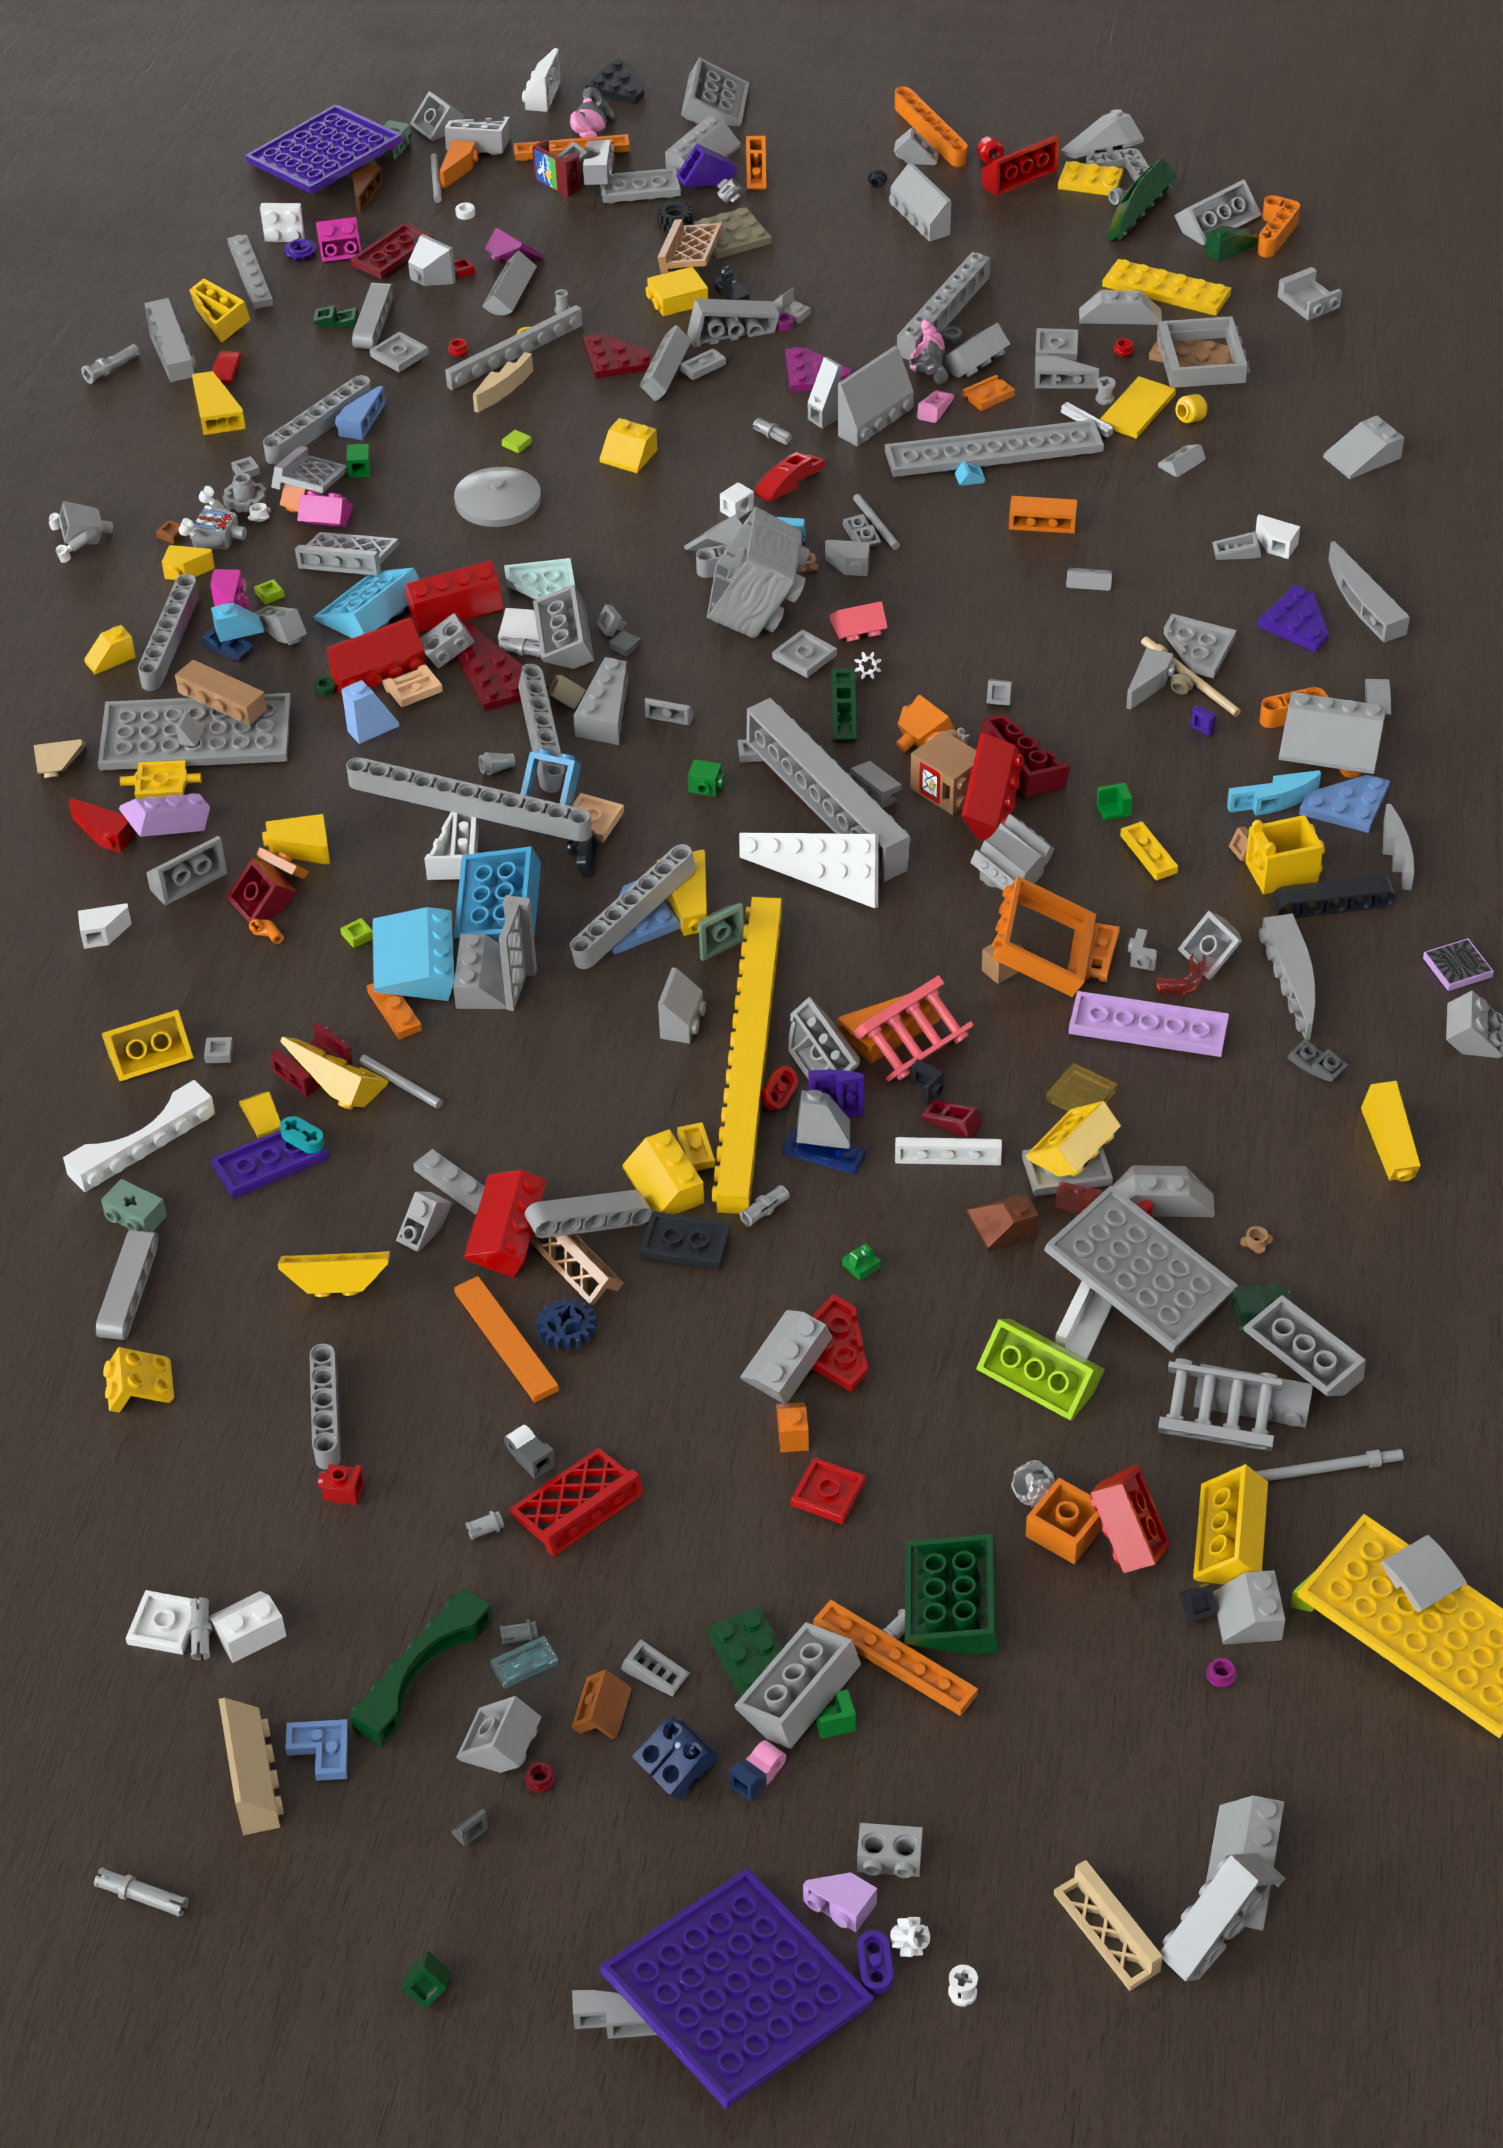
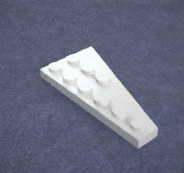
M740 833V858L870 907L878 908L879 834Z

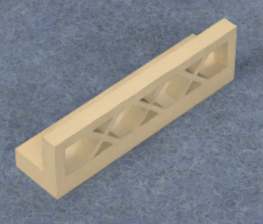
M1084 1860L1076 1865L1075 1877L1054 1889V1895L1127 1989L1131 1991L1161 1972L1163 1956L1090 1864ZM1078 1887L1085 1895L1084 1904L1070 1901L1066 1893ZM1086 1912L1101 1915L1104 1919L1103 1928L1089 1925L1085 1920ZM1105 1936L1120 1939L1123 1943L1122 1952L1109 1950L1104 1944ZM1124 1961L1139 1963L1144 1971L1131 1978L1123 1968Z

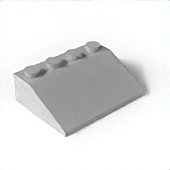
M699 57L689 74L681 115L697 124L707 116H713L716 119L725 121L728 126H740L742 124L749 82Z
M897 346L892 347L838 383V436L855 446H859L913 409L914 391Z
M1292 692L1278 760L1374 774L1387 706Z

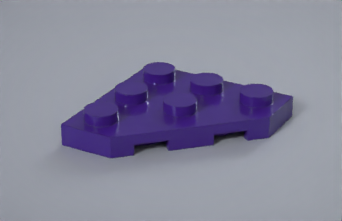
M1296 585L1291 587L1258 619V627L1315 653L1328 641L1329 633L1314 593Z

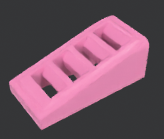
M935 390L918 404L917 418L936 423L954 400V395Z

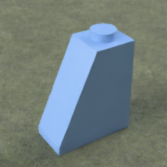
M362 680L342 689L347 731L359 744L399 727V722Z

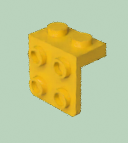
M118 1347L111 1360L105 1363L103 1375L107 1380L105 1397L108 1399L109 1411L120 1413L130 1396L170 1403L174 1399L171 1361L168 1357Z

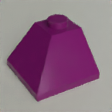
M498 228L494 230L485 247V250L491 253L490 257L498 262L502 260L507 262L517 251H520L530 261L544 260L545 255Z

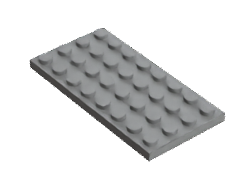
M290 693L265 694L267 710L250 725L191 698L105 702L98 758L99 770L138 769L139 762L186 760L187 766L287 761L291 695ZM184 712H188L203 730L199 742L194 747L180 745L178 742L176 725Z

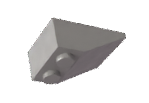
M1377 415L1360 422L1326 451L1323 458L1346 477L1352 479L1401 459L1404 436Z

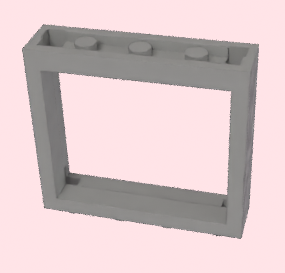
M1232 316L1158 321L1157 341L1171 388L1246 383V376L1250 374L1249 361H1246V350L1242 349V337L1238 336L1239 328L1235 326ZM1226 338L1233 364L1179 366L1172 341Z

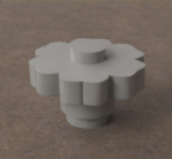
M237 474L234 476L232 484L224 489V505L227 509H235L236 512H250L249 508L253 504L266 503V488L261 483L255 484L249 474Z

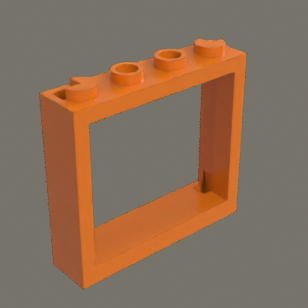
M1017 876L1011 886L1006 885L1002 894L1005 899L999 909L1001 918L996 925L995 930L998 931V934L992 944V947L995 948L993 959L1073 997L1085 982L1096 914ZM1017 902L1075 930L1068 970L1010 943Z

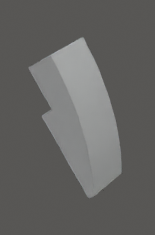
M572 1990L575 2029L607 2027L608 2039L657 2035L619 1993L598 1990Z

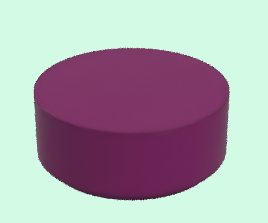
M779 313L776 329L780 331L792 329L794 326L793 316L788 313Z

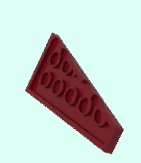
M459 617L475 642L459 653L456 658L484 711L520 702L521 697L518 685L523 665L466 619Z

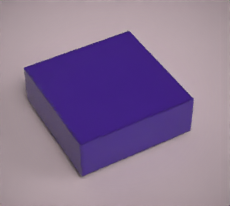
M1197 705L1192 709L1191 727L1209 737L1214 734L1216 714Z

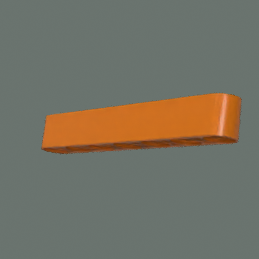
M909 87L896 88L895 110L952 166H965L968 153L967 143Z

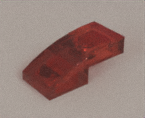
M1061 1181L1058 1184L1053 1208L1079 1215L1104 1191L1091 1187L1084 1188Z

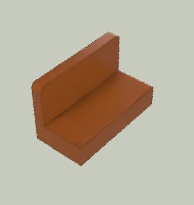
M606 1669L588 1676L571 1728L579 1734L597 1728L609 1738H617L630 1697L631 1687Z

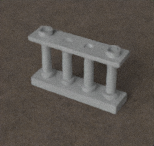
M1176 1359L1175 1362L1169 1361L1168 1372L1176 1373L1170 1414H1167L1166 1417H1160L1158 1433L1272 1452L1274 1436L1268 1435L1269 1431L1266 1430L1272 1389L1281 1391L1283 1380L1277 1379V1375L1271 1373H1260V1376L1195 1366L1192 1365V1361L1186 1359ZM1187 1375L1204 1378L1199 1415L1195 1422L1184 1421V1417L1181 1416ZM1216 1380L1233 1383L1227 1422L1223 1424V1427L1214 1426L1209 1421ZM1244 1385L1261 1387L1255 1428H1252L1251 1432L1240 1430V1426H1238Z

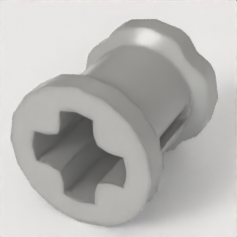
M1101 377L1097 380L1098 394H1096L1095 400L1098 404L1108 405L1114 402L1113 388L1116 382L1113 378Z

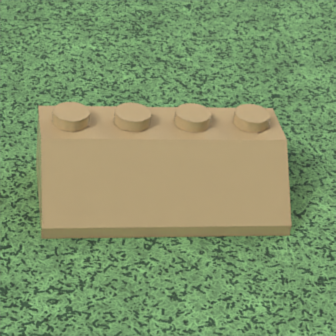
M228 1698L219 1699L222 1724L234 1799L243 1836L280 1828L278 1815L284 1814L281 1796L275 1797L274 1789L279 1788L277 1771L270 1770L269 1763L275 1762L272 1744L266 1745L265 1741L266 1737L271 1736L268 1719H261L258 1707Z

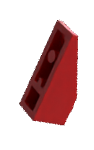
M72 798L68 801L72 819L100 847L121 853L136 835L135 829L123 814Z

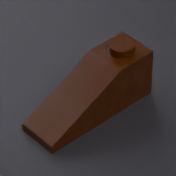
M366 164L351 172L350 178L353 181L356 208L359 214L363 212L382 184L380 165Z

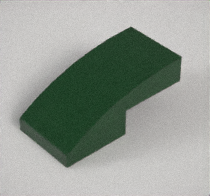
M335 305L315 309L313 322L315 325L323 327L356 326L359 313L357 308L337 312Z

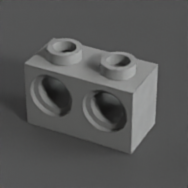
M455 613L420 638L424 652L438 669L475 642Z
M860 1823L857 1872H863L871 1876L889 1874L900 1878L920 1877L923 1827ZM872 1849H875V1850H878V1851H880V1852H878V1853H870V1852H868V1851H869V1850H872ZM901 1852H909V1853H911V1854H910V1855H907V1856H904V1855H901V1854H899V1853H901Z

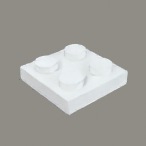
M261 203L260 211L265 242H291L296 239H305L301 203Z

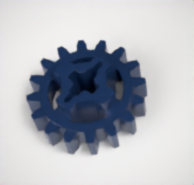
M563 1297L561 1303L552 1300V1306L544 1305L543 1313H538L537 1315L538 1321L536 1325L539 1339L541 1341L546 1340L547 1347L554 1344L556 1351L566 1347L567 1352H570L571 1346L574 1345L576 1348L581 1349V1342L589 1344L590 1336H595L596 1316H594L593 1308L587 1309V1302L585 1301L577 1304V1298L567 1302L566 1297Z

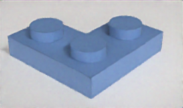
M348 1719L287 1723L285 1748L287 1756L316 1754V1780L347 1779Z

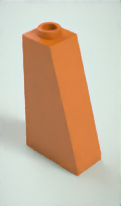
M906 995L838 1018V1028L851 1047L871 1064L882 1058L884 1054L873 1038L869 1039L868 1036H865L858 1040L854 1031L862 1023ZM923 999L919 1002L921 1005L919 1007L931 1025L940 1021V1015L930 1001L927 1002ZM905 1011L900 1014V1021L912 1038L923 1032L911 1013L908 1014ZM887 1023L881 1026V1033L893 1050L904 1044L892 1026H888Z

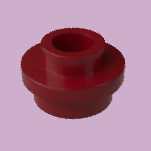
M543 1762L532 1764L525 1773L526 1786L536 1793L550 1790L556 1781L555 1772L552 1767ZM539 1777L545 1778L542 1781H536Z

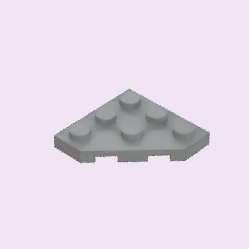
M1171 614L1164 626L1165 637L1187 667L1195 674L1214 678L1236 638L1237 630L1176 614Z

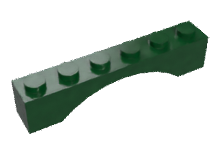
M464 1588L455 1596H451L439 1615L431 1618L424 1632L410 1642L408 1650L401 1658L393 1661L386 1675L373 1684L370 1693L363 1701L355 1704L350 1714L353 1731L378 1747L383 1748L401 1727L403 1700L409 1686L418 1673L444 1652L460 1645L475 1642L493 1621L491 1605Z

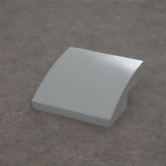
M1429 1535L1424 1536L1381 1562L1395 1588H1403L1417 1613L1467 1584L1453 1561Z

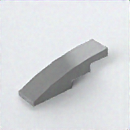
M1386 804L1383 824V854L1392 855V872L1402 873V890H1412L1414 859L1410 840L1402 820L1392 804Z

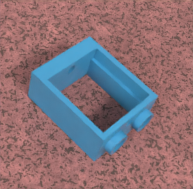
M539 749L538 753L530 751L520 794L531 797L539 761L568 766L559 804L572 806L581 763L575 761L574 756L567 754L555 757L552 756L553 752Z

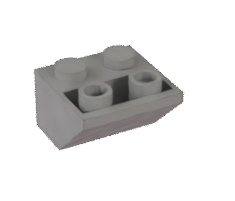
M1472 990L1447 1003L1446 1040L1461 1054L1500 1058L1503 1056V1016L1499 1012L1494 1011L1484 998H1480Z

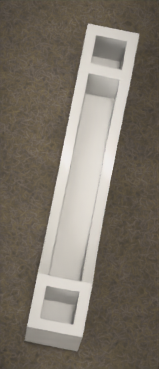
M195 1080L189 1082L172 1093L162 1113L143 1129L115 1141L85 1144L63 1157L67 1175L84 1192H87L215 1115L212 1096Z

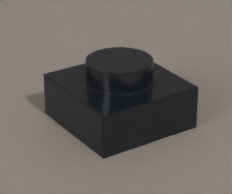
M1205 1583L1179 1593L1187 1621L1192 1623L1218 1613L1209 1584Z

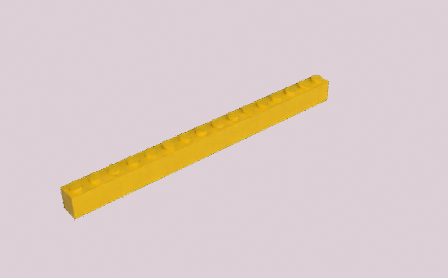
M752 897L751 907H746V922H749V924H744L743 938L747 939V942H742L741 956L745 957V959H740L739 974H743V976L738 977L737 992L741 993L735 997V1010H738V1013L733 1014V1029H736V1032H731L730 1045L734 1047V1050H729L728 1066H732V1068L726 1071V1084L729 1085V1088L724 1089V1103L727 1104V1107H722L721 1122L725 1123V1127L720 1126L719 1142H723V1144L717 1147V1162H720V1166H715L714 1181L718 1182V1186H713L712 1202H717V1213L740 1214L741 1211L750 1206L761 1110V1091L763 1090L782 918L781 898Z

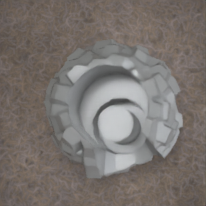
M1039 1460L1028 1461L1014 1471L1011 1488L1021 1503L1035 1507L1055 1483L1056 1475L1045 1463H1041Z

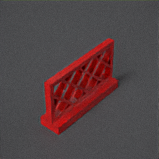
M597 1448L511 1507L509 1511L511 1516L545 1544L546 1551L554 1557L641 1497L643 1489L637 1472L633 1469L627 1471L603 1450ZM599 1459L604 1463V1468L589 1469L590 1465ZM602 1476L601 1483H587L588 1477ZM608 1476H620L614 1482L607 1483ZM573 1477H582L581 1484H567V1481ZM599 1491L591 1498H584L585 1492ZM560 1492L559 1499H545V1496L549 1493ZM580 1492L579 1499H565V1493ZM557 1507L556 1514H542L543 1508ZM563 1507H576L568 1514H562ZM527 1508H537L536 1515H524L522 1512ZM555 1522L543 1531L539 1528L540 1523Z

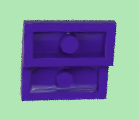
M833 1069L808 1071V1091L819 1090L822 1093L829 1094L848 1118L864 1116L863 1074Z

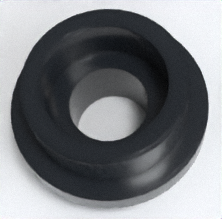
M879 169L873 170L868 174V181L872 187H883L887 181V173Z

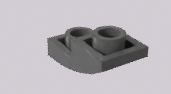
M1306 1039L1292 1050L1287 1058L1308 1073L1330 1082L1334 1081L1348 1066L1346 1062L1329 1049L1323 1053Z

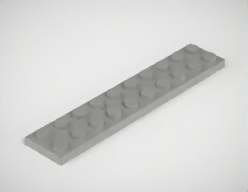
M1094 419L885 444V454L893 477L958 469L962 461L979 467H987L997 464L1103 452L1104 444Z

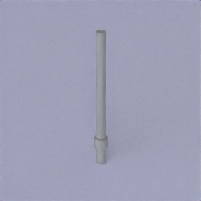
M1402 1449L1384 1452L1372 1450L1367 1451L1365 1455L1255 1472L1265 1480L1272 1481L1368 1466L1369 1468L1381 1467L1382 1463L1402 1461L1404 1456Z

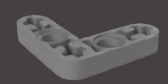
M1135 148L1100 152L1086 157V164H1097L1106 167L1115 166L1117 168L1126 167L1134 182L1149 167L1141 152Z

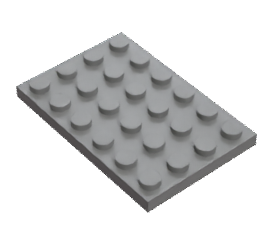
M1113 1186L1108 1187L1052 1238L1044 1249L1045 1252L1172 1353L1238 1287L1234 1281Z

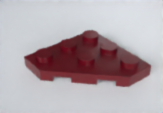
M592 334L583 337V345L595 379L647 371L654 358L651 350L605 334Z

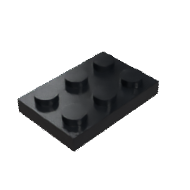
M652 1211L640 1250V1258L720 1270L731 1231V1222Z

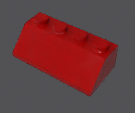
M1055 135L993 161L982 169V186L993 195L998 196L1058 171L1059 136Z
M491 560L406 583L404 595L418 634L431 631L453 613L458 618L463 617L468 621L504 610L499 580Z
M410 617L327 647L331 677L335 681L337 690L341 695L343 688L361 680L369 688H373L383 684L385 679L397 678L417 670L421 665H426L424 648Z
M980 733L961 815L978 841L990 838L1000 823L1005 824L1008 815L1014 810L1016 790L1020 786V772L1024 768L1025 763L1024 756L1016 745L986 733Z
M524 1170L488 1175L463 1259L514 1278L524 1262L533 1230L525 1217V1211L531 1204L541 1201L547 1179Z

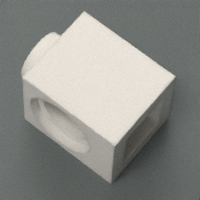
M739 482L720 493V512L729 517L736 514L739 519L754 509V491Z

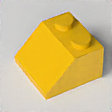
M618 418L608 430L600 462L638 473L658 450L657 429Z

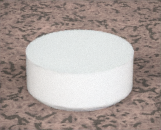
M460 203L455 208L457 218L462 220L471 219L476 214L475 206L471 203Z

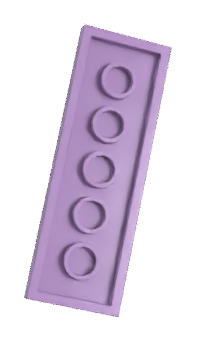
M1077 991L1069 1025V1034L1221 1057L1229 1014Z

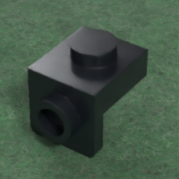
M917 1059L912 1064L911 1083L924 1089L925 1103L930 1104L935 1097L938 1098L944 1090L943 1072Z

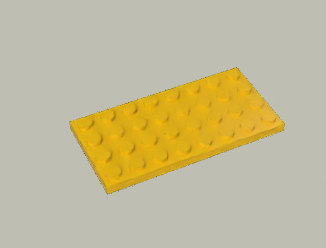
M1363 1514L1301 1587L1297 1597L1500 1738L1503 1735V1609L1465 1584L1417 1613L1403 1588H1395L1381 1564L1382 1561L1406 1548L1409 1544Z

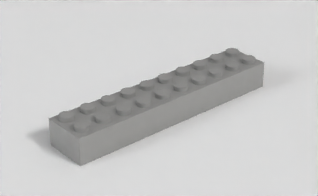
M771 698L747 708L746 742L759 754V757L836 834H879L878 877L883 882L908 871L910 842L908 832L902 829L895 822L894 818L888 815L879 803L874 801L866 793L865 789L860 787L852 779L851 775L846 773L838 765L837 761L832 759L822 746H818L811 739L810 735L804 732L797 725V722L790 718L783 708L777 705Z

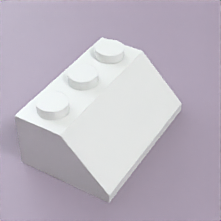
M554 48L532 71L531 79L527 81V88L522 93L525 110L548 112L561 82L558 48Z

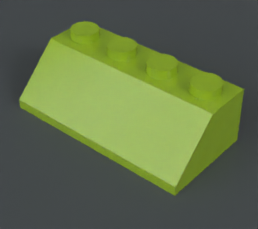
M998 1319L976 1370L1069 1420H1073L1092 1397L1105 1370L1012 1319Z

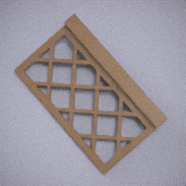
M682 219L674 220L658 255L661 274L671 272L672 268L707 266L723 229L722 223L683 225Z

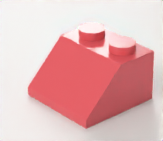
M882 601L838 610L829 615L839 640L846 638L847 642L859 640L860 635L868 634L869 638L882 635L881 631L888 628Z

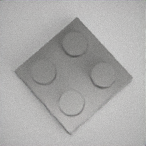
M1037 328L1035 356H1057L1077 361V329Z
M401 332L396 333L370 349V356L397 372H401L429 354L427 346Z
M802 629L774 650L772 655L775 661L808 678L837 656V648Z

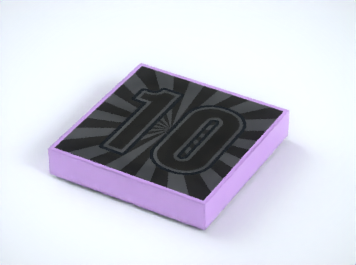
M1468 938L1424 952L1423 959L1448 991L1493 977L1494 971Z

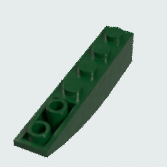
M1164 158L1150 165L1124 194L1110 225L1107 236L1109 242L1115 238L1119 240L1128 233L1126 230L1131 229L1136 224V221L1146 214L1145 211L1150 209L1155 204L1154 202L1164 195L1163 192L1173 185L1171 182L1177 176Z

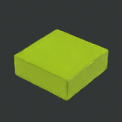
M517 430L512 431L502 439V446L516 453H520L532 443L531 436Z
M274 579L254 587L255 594L265 605L285 597L283 589Z
M362 918L340 928L341 935L353 948L373 939V930Z

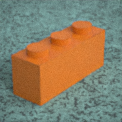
M1011 496L1009 530L1075 534L1077 500Z

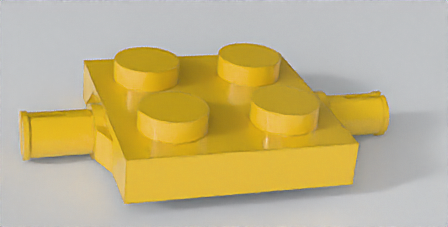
M186 760L139 762L138 770L134 776H120V786L135 785L136 799L184 795V790L188 783H202L201 773L187 774Z

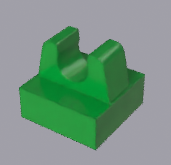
M864 1243L861 1247L842 1258V1265L860 1281L881 1268V1261L874 1255L873 1249Z

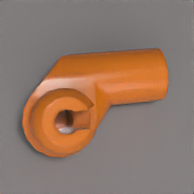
M253 919L249 923V929L253 934L269 937L274 944H280L284 939L282 933L270 920Z

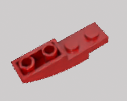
M795 452L780 461L766 474L754 490V495L766 502H772L783 495H788L790 492L798 489V481L824 469L826 460L811 454L803 455Z

